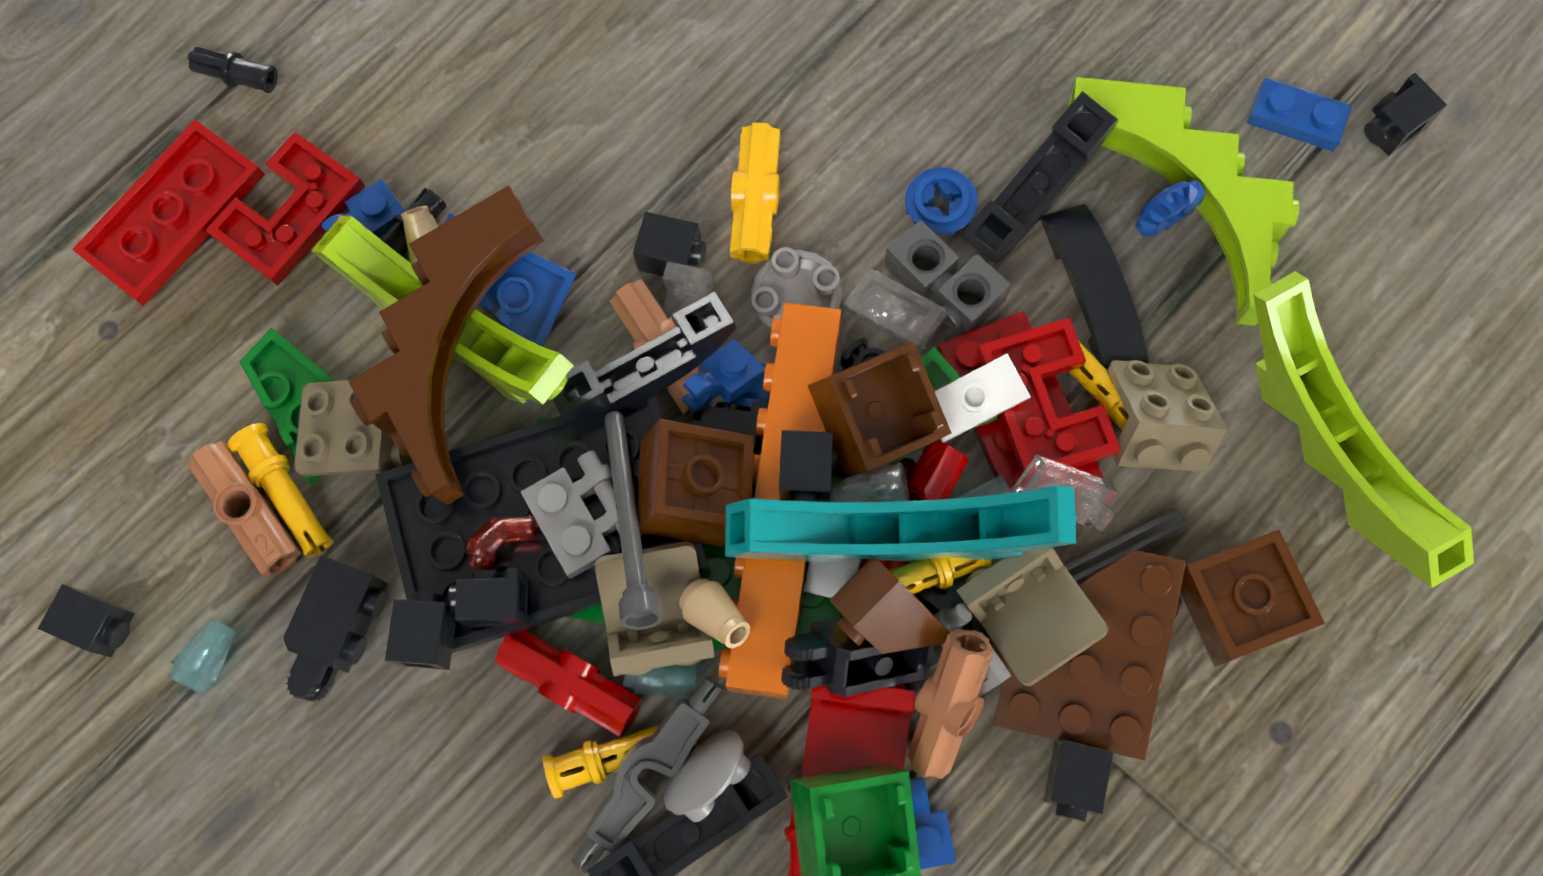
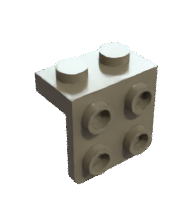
M1139 360L1112 361L1107 372L1129 415L1118 438L1121 450L1117 455L1113 456L1117 466L1204 472L1228 428L1197 373L1190 367L1182 364H1152Z
M350 380L309 383L303 388L294 464L297 473L304 476L368 473L376 477L375 474L397 468L413 461L410 455L404 456L399 451L390 434L387 435L373 424L366 426L360 420L351 403L357 397L348 382Z
M684 541L643 549L647 584L653 587L654 593L660 596L663 620L656 626L642 630H631L621 625L618 603L623 597V591L627 588L622 553L602 556L596 560L595 573L607 630L613 676L624 674L637 676L655 668L676 664L690 666L700 662L702 659L715 657L712 637L687 623L679 606L683 591L692 582L700 579L696 551L692 543Z
M1053 547L1023 551L1021 556L1003 558L991 567L980 568L968 577L965 585L956 590L969 610L981 623L1018 680L1026 686L1034 685L1104 638L1108 632L1107 624L1067 571Z

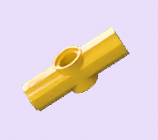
M753 122L747 127H742L738 171H734L732 177L731 211L734 213L730 256L740 260L742 263L758 264L761 261L769 260L771 252L773 215H777L779 203L780 176L777 174L780 129L773 128L768 123Z

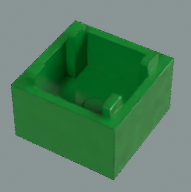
M883 763L790 780L801 876H921L909 771Z

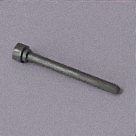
M610 411L605 416V428L627 588L622 593L623 597L618 603L621 625L627 629L642 630L659 624L663 620L660 596L654 593L653 587L647 584L624 417L618 411Z

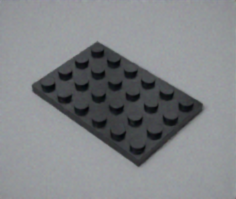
M656 394L627 407L615 410L624 417L636 507L640 443L659 419H663ZM607 413L564 421L561 416L450 450L451 464L464 496L449 505H446L432 495L426 497L422 494L411 475V471L416 469L414 462L375 474L407 600H411L412 592H429L443 595L442 602L448 604L450 585L456 584L458 579H472V573L475 571L503 572V578H507V568L518 567L528 576L527 626L467 628L456 621L452 653L602 605L595 565L570 579L564 572L523 498L521 491L563 467L568 472L573 483L580 480L585 473L577 459L588 451H595L602 465L607 464L611 469L605 428V416ZM596 493L583 500L594 520L606 513ZM617 530L604 537L613 554L622 553L620 535ZM641 535L642 549L684 542L683 540ZM690 542L695 547L699 574L710 571L702 543Z

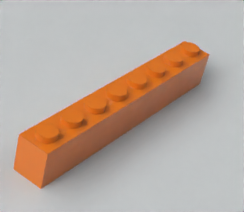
M784 303L782 319L773 318L770 346L777 347L775 363L767 362L764 372L763 391H769L770 398L768 409L759 408L756 436L763 437L761 455L753 454L752 483L756 484L754 499L780 500L779 474L782 430L826 432L807 385L834 374L841 328V309ZM736 557L734 578L742 579L739 598L731 597V600L745 621L750 625V634L740 646L736 648H722L718 676L720 678H727L725 686L728 691L788 700L790 687L787 688L781 682L782 669L785 668V665H793L794 660L786 657V654H784L785 641L788 640V637L797 636L808 561Z

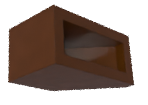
M875 556L829 600L843 615L837 622V625L858 646L865 640H868L881 654L945 644L947 635L950 633Z

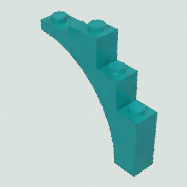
M1051 486L1022 492L942 500L808 502L750 498L726 505L725 557L825 563L858 558L871 559L873 556L878 560L910 562L936 557L994 560L1021 556L1023 551L1076 544L1074 487Z

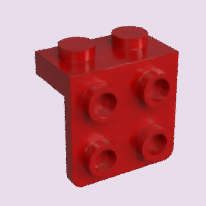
M905 684L844 697L832 694L824 685L812 688L802 777L883 763L904 769L910 716L914 711L916 691L905 690Z

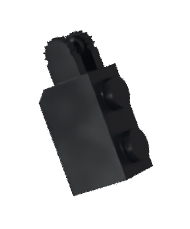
M322 555L320 556L283 637L287 650L298 654L290 670L291 676L287 677L288 682L286 684L288 685L287 690L290 691L289 694L294 695L295 698H305L307 701H320L328 693L327 688L331 687L337 671L341 670L349 673L352 664L355 665L359 662L366 649L367 638L364 636L372 618L376 619L385 606L387 582L370 573Z
M842 617L811 623L809 633L799 634L791 638L788 637V640L785 641L784 654H786V657L795 661H801L796 662L794 665H785V668L782 669L781 682L787 688H792V690H804L805 688L810 689L824 685L832 694L848 697L923 680L925 676L929 646L881 654L868 640H865L858 646L837 625V622Z

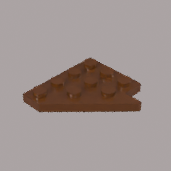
M1131 550L1078 584L1107 624L1108 632L1104 638L1034 685L1026 686L1018 680L994 642L990 640L989 644L1011 674L1001 685L994 726L1058 741L1063 739L1146 761L1186 561Z

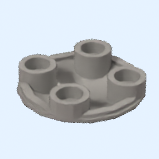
M789 247L780 248L773 253L772 258L767 260L755 275L751 290V301L761 322L770 329L773 318L782 319L784 303L839 309L842 298L839 272L829 261L817 253L800 249L794 250Z
M731 730L716 732L702 739L691 749L678 774L669 777L666 783L663 799L667 810L675 815L685 814L692 822H699L709 815L714 807V800L723 793L729 784L740 782L748 774L751 762L743 754L744 744L738 733Z

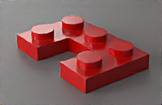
M295 131L265 163L271 172L296 189L276 213L267 221L235 197L205 230L212 238L277 286L326 232L321 224L334 215L342 214L347 208L344 202L365 188V184L358 176Z
M1070 318L978 346L977 353L982 366L1008 354L1031 396L1026 401L1000 414L1025 483L1119 453L1121 448L1104 405L1057 419L1043 379L1081 368L1086 362Z

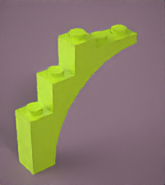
M1076 77L1068 107L1083 91L1119 121L1101 145L1102 147L1134 158L1162 175L1172 185L1182 181L1187 183L1198 181L1205 190L1204 198L1196 209L1210 225L1226 256L1235 289L1237 324L1256 326L1258 319L1253 294L1273 284L1271 283V268L1277 262L1278 242L1290 227L1296 225L1298 219L1299 201L1293 199L1294 182L1243 177L1245 154L1238 152L1239 134L1189 129L1192 107L1185 106L1186 88Z
M340 216L311 250V252L382 310L423 286L411 266L412 264L380 240L353 216ZM476 309L468 319L452 356V360L469 366L506 398L524 404L526 400L544 404L546 400L556 397L566 385V375L574 366L559 352L544 348L521 337Z
M1294 271L1253 294L1264 352V359L1255 363L1261 399L1298 425L1304 461L1343 489L1348 525L1431 588L1474 564L1471 526L1442 505L1409 473L1370 424L1344 382L1321 329L1314 307L1309 279Z

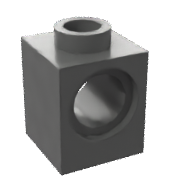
M919 220L887 248L885 267L923 304L933 294L937 297L938 290L956 274L959 257L922 220ZM918 260H928L936 268L930 271H922L916 268L913 263Z
M976 254L938 290L935 303L937 315L953 331L959 329L963 334L976 330L1006 301L1011 283L980 255ZM963 293H972L979 298L980 303L966 305L959 300L958 296Z

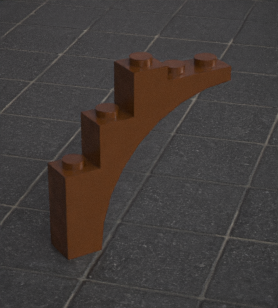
M509 185L409 244L418 260L411 266L423 286L379 312L388 328L382 332V336L394 355L348 381L357 397L351 403L360 420L366 426L373 424L387 435L390 434L399 451L404 456L410 455L416 469L411 471V475L422 494L426 497L432 495L446 505L464 496L451 464L444 427L445 388L453 353L468 319L488 289L516 261L544 242L525 208Z

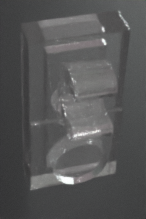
M871 268L843 302L848 313L905 344L914 341L918 351L928 347L937 335L936 329L947 317L944 307Z
M1037 454L1009 492H1022L1051 486L1074 487L1076 524L1090 529L1095 525L1102 532L1114 518V514L1108 505L1118 493L1110 481Z

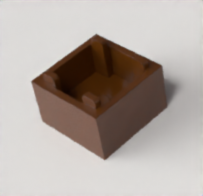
M914 341L807 385L826 432H833V449L845 476L868 472L952 434Z
M659 419L640 443L637 495L640 534L725 547L726 505L752 499L754 436Z
M1280 530L1185 566L1180 593L1214 667L1325 624Z

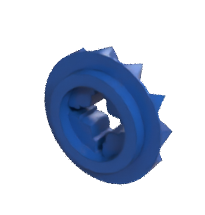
M944 167L932 168L921 172L911 181L905 196L906 215L910 216L914 224L922 220L936 235L949 234L953 236L958 230L968 227L976 213L978 204L977 193L972 182L962 173ZM935 189L944 201H952L948 204L947 216L943 212L941 213L938 207H930L934 201Z
M1182 181L1170 186L1143 207L1135 227L1142 236H1156L1163 230H1169L1173 225L1181 222L1187 215L1193 213L1194 208L1201 204L1205 193L1204 188L1198 181L1188 183Z

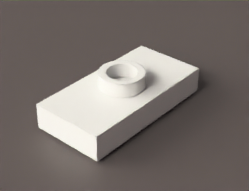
M1008 354L935 391L952 433L941 438V440L945 443L1031 397Z

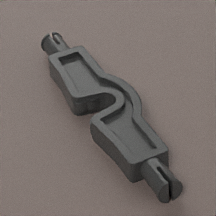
M706 676L689 701L682 697L679 698L654 734L640 740L625 753L616 769L614 789L588 823L586 835L589 839L572 860L576 868L580 869L582 866V872L589 874L587 870L595 865L605 850L611 853L616 851L631 830L654 807L657 799L656 792L650 789L648 784L643 782L638 775L644 769L655 770L667 777H673L678 774L693 745L709 724V718L705 712L723 690L716 681L713 683V680Z

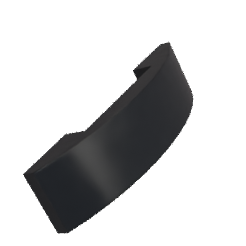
M1082 91L1052 126L1053 132L995 201L990 200L963 231L961 236L994 264L1000 262L1039 222L1041 217L1048 212L1071 185L1119 122L1118 119Z
M1084 203L1042 216L1041 223L1056 260L1062 259L1090 330L1091 336L1088 343L1094 357L1107 371L1114 360H1139L1149 363L1143 333L1128 286L1111 246L1091 211Z
M713 292L673 314L678 324L676 328L594 371L588 360L572 368L566 375V385L553 398L563 420L569 421L594 417L627 407L670 386L703 363L736 329L733 319L717 294Z
M759 753L750 759L751 766L748 774L740 782L727 786L723 793L714 800L715 803L712 811L703 820L692 822L685 814L675 815L673 813L635 840H630L587 871L590 876H675L788 798V796Z

